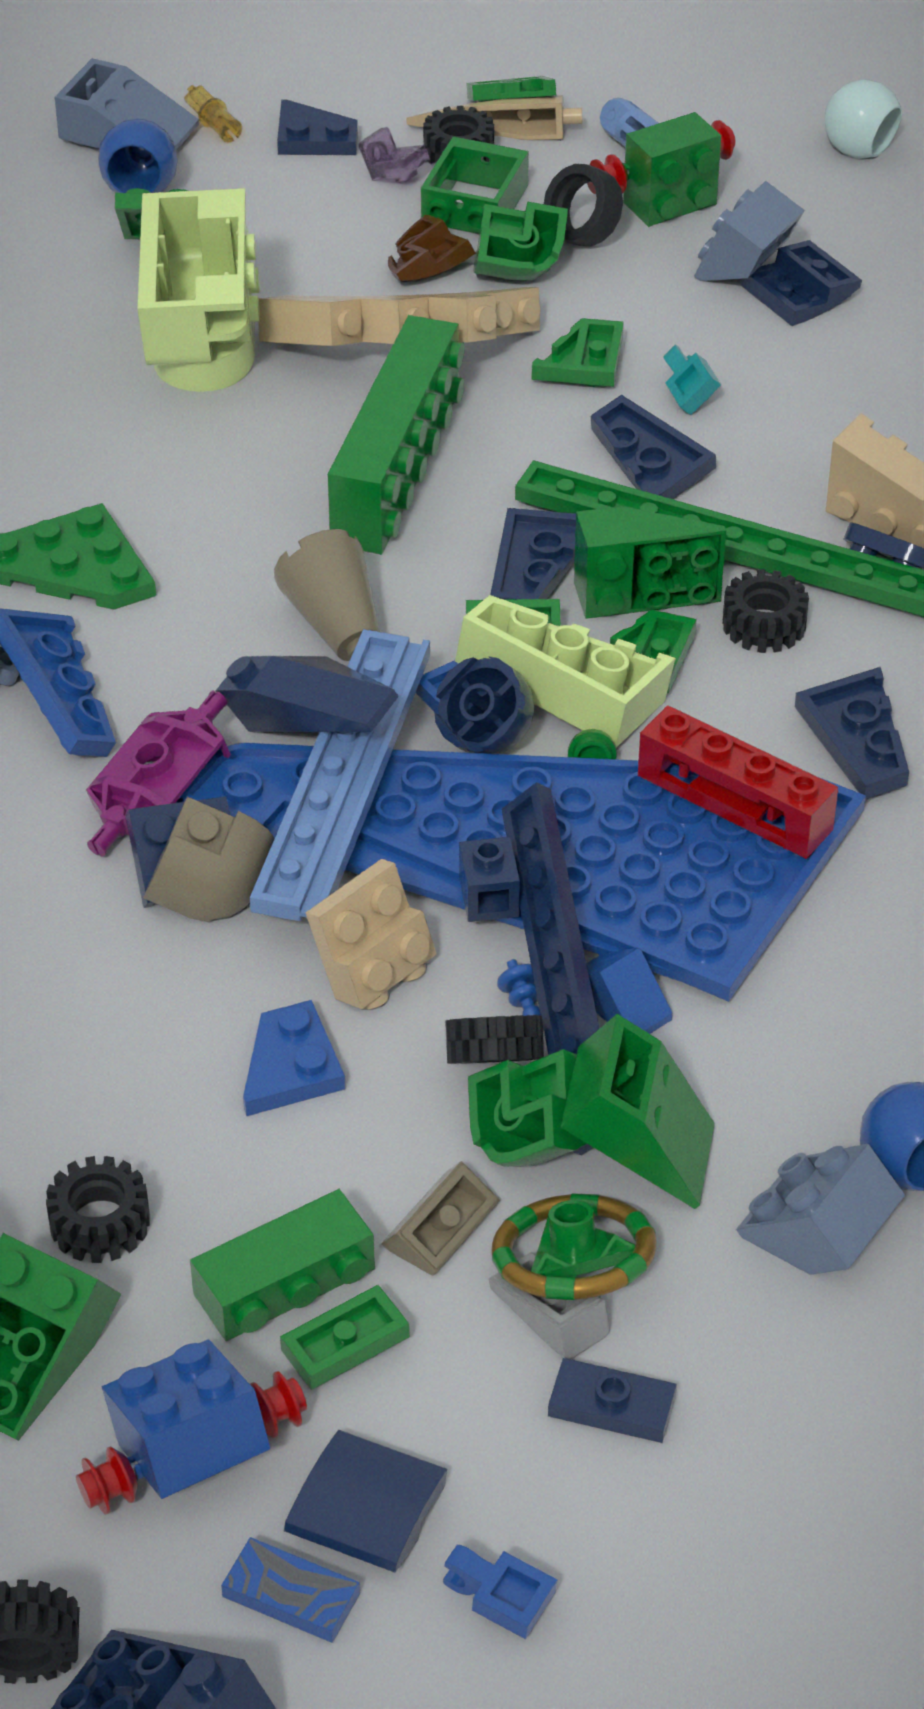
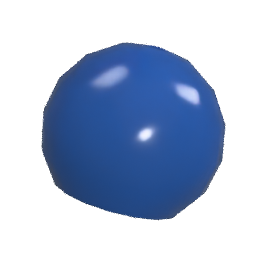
M139 118L125 120L109 130L100 143L98 164L101 176L115 193H126L127 190L134 188L145 189L151 193L163 192L176 175L178 159L174 142L165 129L152 121Z
M903 1082L890 1086L873 1099L862 1116L860 1145H870L901 1190L924 1191V1082Z

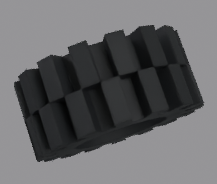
M450 106L443 107V113L439 110L433 111L432 116L428 115L425 118V123H423L424 157H427V161L430 164H436L452 137L494 144L493 119L491 116L487 117V113L483 110L477 113V108L470 107L467 111L464 110V106H457V110H451ZM483 157L486 162H490L488 157Z
M765 569L757 570V576L754 577L750 571L742 573V580L735 577L731 580V585H727L725 589L722 619L723 630L726 635L730 634V640L734 644L742 640V648L750 650L752 645L758 646L757 652L766 653V647H772L775 653L782 651V644L789 649L795 646V640L801 641L804 637L809 602L808 592L805 593V586L801 582L795 584V577L788 575L785 579H782L781 571L773 570L772 576L765 575ZM757 610H770L774 612H761Z
M542 1015L445 1020L447 1064L503 1062L506 1060L529 1061L544 1057Z
M95 1156L85 1157L86 1166L82 1168L79 1167L75 1160L67 1165L68 1176L59 1170L54 1176L55 1185L49 1184L46 1191V1207L53 1241H58V1247L64 1254L72 1249L73 1259L83 1261L86 1253H90L92 1263H102L101 1254L109 1253L111 1261L121 1258L120 1248L122 1247L130 1254L137 1248L136 1239L143 1241L147 1235L146 1226H150L146 1183L143 1184L141 1173L138 1170L132 1173L131 1164L124 1160L118 1167H115L114 1157L104 1156L103 1164H96ZM96 1201H109L119 1205V1208L114 1212L102 1217H86L77 1213L83 1206Z
M17 1579L16 1587H10L7 1581L0 1582V1675L5 1676L4 1683L15 1684L16 1677H25L26 1684L37 1683L39 1675H42L48 1681L57 1678V1670L66 1673L71 1669V1663H76L78 1659L80 1607H78V1601L74 1596L67 1598V1590L58 1587L51 1592L50 1583L39 1581L36 1587H29L28 1579Z

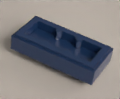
M563 1358L548 1404V1417L663 1443L676 1397L677 1384Z

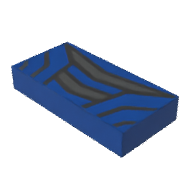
M250 1537L223 1581L221 1589L222 1597L333 1643L360 1595V1582Z

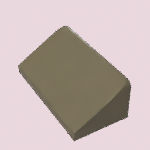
M460 1161L441 1176L381 1244L391 1253L433 1276L497 1205L500 1199Z

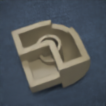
M187 797L143 898L188 918L209 923L212 919L231 917L243 908L245 909L249 904L251 893L275 838L261 823L240 811L233 817Z

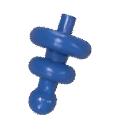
M516 959L508 961V969L498 977L497 987L504 993H510L508 997L509 1003L514 1007H522L523 1016L540 1015V1009L534 1003L538 999L531 964L518 965Z

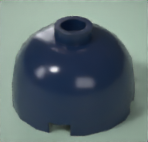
M488 656L489 658L480 660L474 657L465 659L449 670L438 686L436 697L440 699L438 706L439 715L434 712L435 723L446 740L468 753H504L521 742L531 726L534 704L530 687L518 671L496 657Z

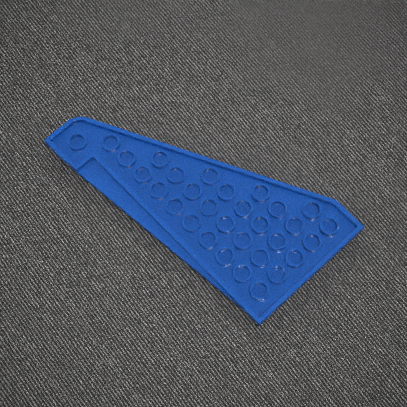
M239 743L227 746L231 754L229 758L224 757L221 750H217L176 801V803L184 802L187 797L194 800L227 797L231 816L235 817L237 812L240 811L261 823L275 838L314 746ZM393 749L345 870L361 874L380 859L395 863L404 890L465 910L459 879V842L507 837L501 809L537 782L551 789L583 949L601 955L611 951L640 947L653 973L683 982L729 1002L864 811L866 795L827 781L838 786L834 828L815 851L805 859L639 777L638 760ZM672 763L664 771L688 784L700 776L689 771L687 778L680 777V765ZM767 810L761 820L785 830V816L781 815L772 822L767 819ZM520 905L519 917L494 919L524 929Z

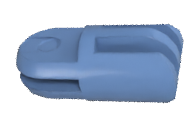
M623 98L608 100L602 107L600 114V123L605 132L624 147H626L627 133L658 124L656 120L634 103Z

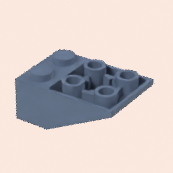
M91 58L54 97L59 139L75 142L81 146L100 148V143L109 130L125 120L139 118L152 121L165 129L174 142L175 150H177L199 125V119L127 66Z

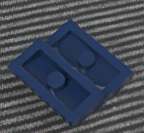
M811 240L778 248L774 263L760 266L749 278L741 279L740 285L787 323L794 326L813 319L840 304L861 287L862 279Z
M338 1430L304 1482L287 1516L284 1532L395 1573L418 1541L422 1519L443 1491L448 1469Z

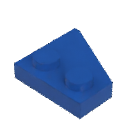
M312 1000L261 1013L243 1095L246 1116L345 1090L344 1072Z

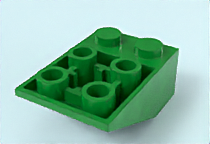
M624 506L576 512L574 585L585 619L645 612L651 609L660 610L721 602L726 543L725 526Z
M616 1014L578 1047L560 1128L696 1209L700 1206L715 1123L662 1041L619 1014Z
M5 1233L0 1237V1432L19 1441L94 1348L121 1293L99 1279Z

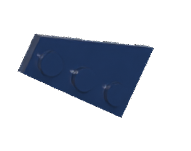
M622 394L590 416L591 430L638 490L673 499L716 468V454Z
M507 508L490 595L500 599H548L575 561L576 514Z
M881 667L796 692L794 707L856 790L866 795V799L907 786L909 769L899 732L895 730L891 717L892 706L889 696L885 695L883 687L884 677Z

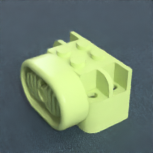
M245 188L142 193L137 309L146 365H154L157 375L163 381L176 388L196 392L223 389L242 380L253 365L255 357V322L260 321L258 295L252 296V293H260V279L258 267H255L254 262L250 261L256 260L255 234H248L246 226Z

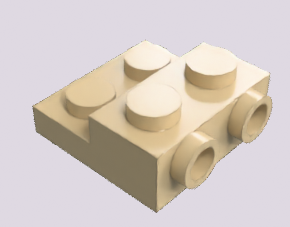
M384 859L377 861L305 912L335 999L360 1009H374L386 1003L389 998L387 991L400 981L407 982L421 977L426 971L424 963L437 954L423 911L409 907L395 863Z

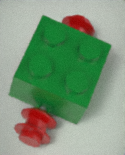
M693 112L627 133L625 163H622L616 155L610 154L606 156L604 164L600 160L594 159L589 165L604 170L615 177L622 190V194L624 193L623 203L650 227L717 204L720 158L727 160L732 156L736 140L733 130L721 120H715L709 125L701 116ZM588 182L587 185L589 190L593 194H596L594 184L592 182Z

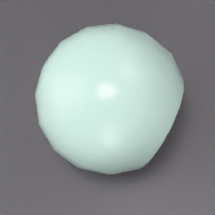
M869 79L851 81L837 90L828 101L825 109V130L833 146L845 156L856 159L877 157L884 152L894 138L901 122L902 108L894 92L883 83Z

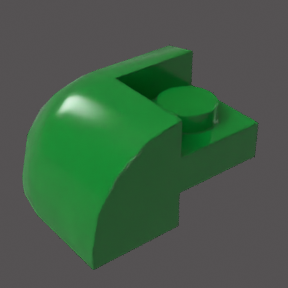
M527 201L525 211L484 204L473 273L516 281L534 280L548 272L558 260L564 244L568 209Z
M562 1049L523 1066L506 1060L468 1076L469 1118L473 1144L481 1147L490 1161L504 1167L535 1166L575 1151L587 1144L560 1128L577 1054Z

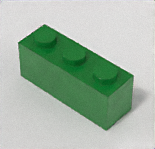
M339 1188L190 1259L193 1294L224 1340L228 1341L243 1333L254 1332L264 1326L267 1321L294 1308H303L311 1304L317 1297L343 1284L355 1283L364 1277L366 1273L374 1270V1234Z

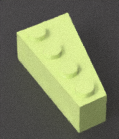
M489 595L463 617L455 662L460 663L472 657L478 660L489 658L488 656L499 658L525 678L532 691L534 705L582 731L588 729L602 730L610 735L617 747L665 702L675 658L659 653L656 659L635 652L636 644L618 639L615 645L589 637L590 629L574 623L571 626H556L548 623L547 614Z

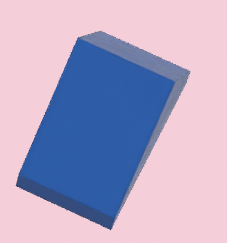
M640 947L607 952L586 963L596 1013L606 1022L616 1014H619L651 1034L672 1020L673 1013Z

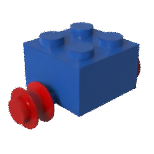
M209 1339L200 1343L184 1345L167 1358L146 1367L130 1369L123 1373L119 1379L101 1386L118 1445L128 1457L111 1446L106 1449V1462L95 1466L85 1457L82 1459L84 1472L76 1475V1482L86 1505L90 1509L98 1505L105 1515L110 1513V1500L119 1495L130 1504L133 1503L138 1488L137 1481L143 1477L161 1499L166 1498L270 1450L267 1435L272 1438L278 1436L279 1422L288 1419L295 1427L302 1425L301 1412L307 1410L304 1393L295 1378L292 1377L286 1380L279 1371L273 1373V1386L263 1390L255 1382L249 1384Z

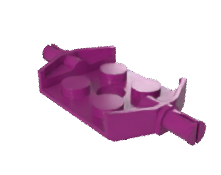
M212 690L198 709L189 707L187 710L154 712L147 715L89 785L86 792L103 822L101 828L87 842L88 848L94 854H100L101 857H104L118 837H122L124 834L129 835L125 814L129 809L176 803L218 749L222 751L224 757L229 758L231 754L226 742L212 722L228 704L227 699L220 692L215 693ZM146 762H154L152 764L144 765Z

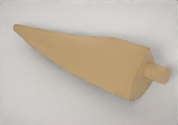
M563 95L499 99L459 105L464 106V110L468 111L470 107L477 108V113L483 110L487 113V117L491 116L494 124V136L521 140L563 139L564 124H582L583 121L582 108H564ZM457 106L450 107L451 110H457ZM433 111L407 117V125L423 127L425 118L428 115L432 116Z

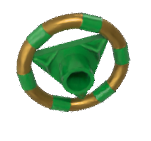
M572 1193L554 1196L523 1206L503 1221L493 1238L491 1247L492 1262L504 1280L526 1293L556 1300L593 1298L626 1287L645 1273L656 1252V1232L642 1212L623 1201L599 1194ZM594 1216L606 1217L623 1224L635 1240L636 1246L634 1243L624 1240L616 1234L596 1228ZM547 1220L532 1270L529 1271L521 1266L512 1251V1246L518 1237L537 1223ZM614 1266L611 1270L583 1278L575 1277Z

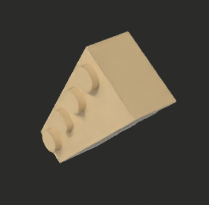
M860 413L833 440L825 512L848 522L860 524L924 548V462L907 452L908 444L892 434L889 438H886L872 428L874 421Z

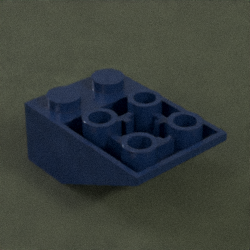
M111 1629L106 1637L95 1647L91 1657L72 1682L58 1696L51 1709H276V1707L244 1659Z

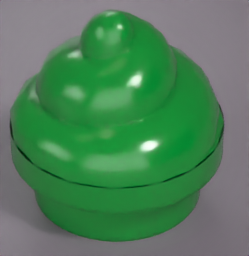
M583 730L570 741L568 757L616 759V746L610 735L602 730Z

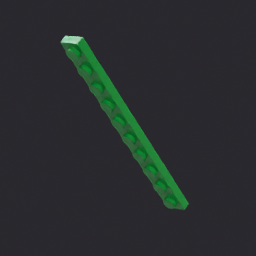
M535 460L531 462L515 485V500L556 512L576 514L578 511L624 506L722 525L726 528L724 560L749 568L765 569L769 573H773V570L781 571V576L783 577L791 575L797 581L924 617V570Z

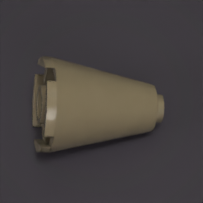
M342 529L322 530L299 540L298 543L301 548L290 557L287 551H285L279 557L274 568V578L280 591L335 654L342 660L350 661L363 629L380 632L362 545L356 536L351 538L347 531Z

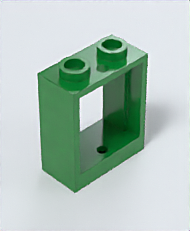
M452 137L421 186V218L424 215H430L442 219L447 228L479 234L484 204L515 209L528 186L529 151ZM483 157H488L490 162H486ZM457 181L496 188L499 191L493 199L452 191V188Z

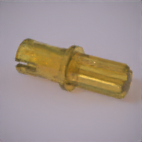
M191 85L187 88L188 93L184 97L185 102L198 114L199 121L205 127H211L227 143L234 141L227 130H230L237 138L242 132L241 122L227 111L226 104L221 99L214 98L202 85L197 87Z

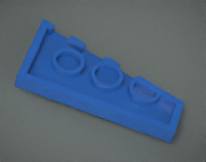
M0 608V644L9 655L21 679L26 683L34 696L41 712L48 719L60 739L61 745L68 754L107 757L116 741L102 702L95 699L92 695V690L96 683L92 672L83 669L81 660L85 652L81 641L74 640L71 633L76 627L73 617Z

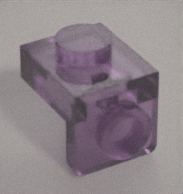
M388 127L379 128L359 143L360 152L372 181L392 178L396 182L409 180L418 174L417 168L430 160L425 145L397 148Z

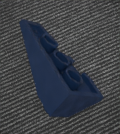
M242 656L229 666L226 671L227 677L215 690L227 699V706L248 732H372L399 697L394 689L327 656Z

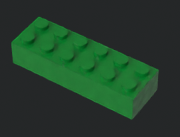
M412 315L407 316L327 474L330 530H345L351 538L356 536L364 552L382 555L389 539L397 537L401 524V514L403 510L411 508L414 498V487L417 482L422 483L425 478L427 459L429 455H436L440 441V432L442 429H448L452 417V407L454 403L459 404L462 400L465 382L464 378L459 377V368L463 362L465 346L463 342H459L458 323Z

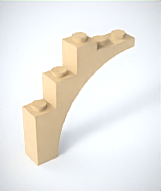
M539 287L423 295H284L258 298L260 321L258 322L259 342L337 346L359 342L394 344L408 315L458 323L459 342L466 343L497 339V336L540 330Z

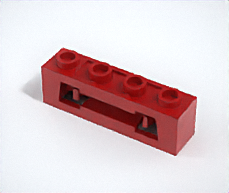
M669 705L640 732L639 777L805 859L833 831L838 786ZM672 763L680 765V777L687 778L689 771L700 776L688 784L664 771ZM767 810V819L772 822L781 815L785 816V830L761 820Z

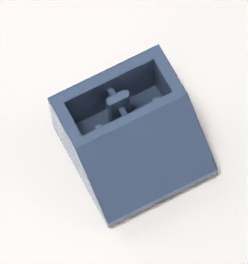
M767 181L761 184L754 192L749 189L746 190L735 204L733 211L731 212L726 209L714 223L712 230L716 232L714 238L711 237L700 250L698 258L702 261L694 276L700 281L749 278L790 238L805 210Z
M869 1144L848 1148L835 1146L825 1152L811 1155L798 1153L787 1159L779 1167V1177L771 1187L752 1200L748 1207L750 1213L737 1227L736 1231L743 1239L809 1275L846 1270L857 1259L904 1198L905 1194Z

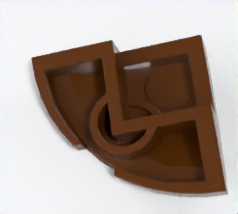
M424 215L396 242L397 253L400 257L396 263L392 255L389 256L388 267L393 276L399 281L422 279L449 270L476 254L468 239L451 234L442 219Z

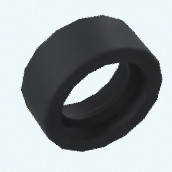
M575 163L563 168L552 179L545 192L543 204L568 209L564 241L578 246L591 247L603 242L614 232L621 219L623 197L622 190L615 177L591 165ZM592 182L595 186L597 197L595 209L590 219L583 226L575 229L570 220L571 202L576 192L584 184Z

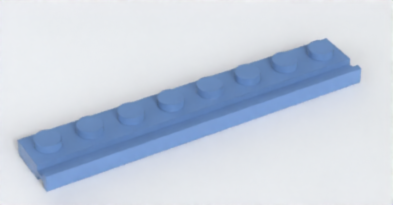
M363 629L347 667L394 689L399 697L372 732H319L251 893L250 910L252 913L301 921L302 917H307L305 912L338 889L429 660L430 640L423 639L422 644L410 643L409 637Z

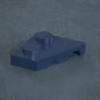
M281 99L277 138L278 155H357L358 120L291 100Z

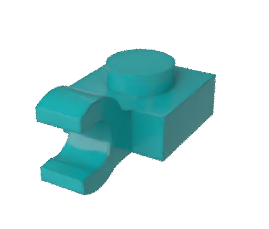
M675 344L663 356L674 372L665 383L680 408L692 415L721 386V383L708 362L696 352L692 356L688 355L686 357L679 346Z

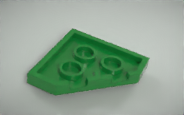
M103 503L84 507L78 511L49 520H42L36 524L7 533H0V585L11 587L14 581L35 585L36 593L71 600L74 594L94 598L96 599V606L113 610L156 596L154 579Z

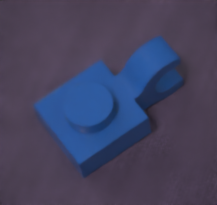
M457 1544L444 1564V1567L449 1569L443 1579V1583L447 1587L463 1595L475 1594L472 1602V1611L524 1639L528 1637L556 1592L557 1579L505 1551L502 1552L494 1565L481 1558L471 1549Z

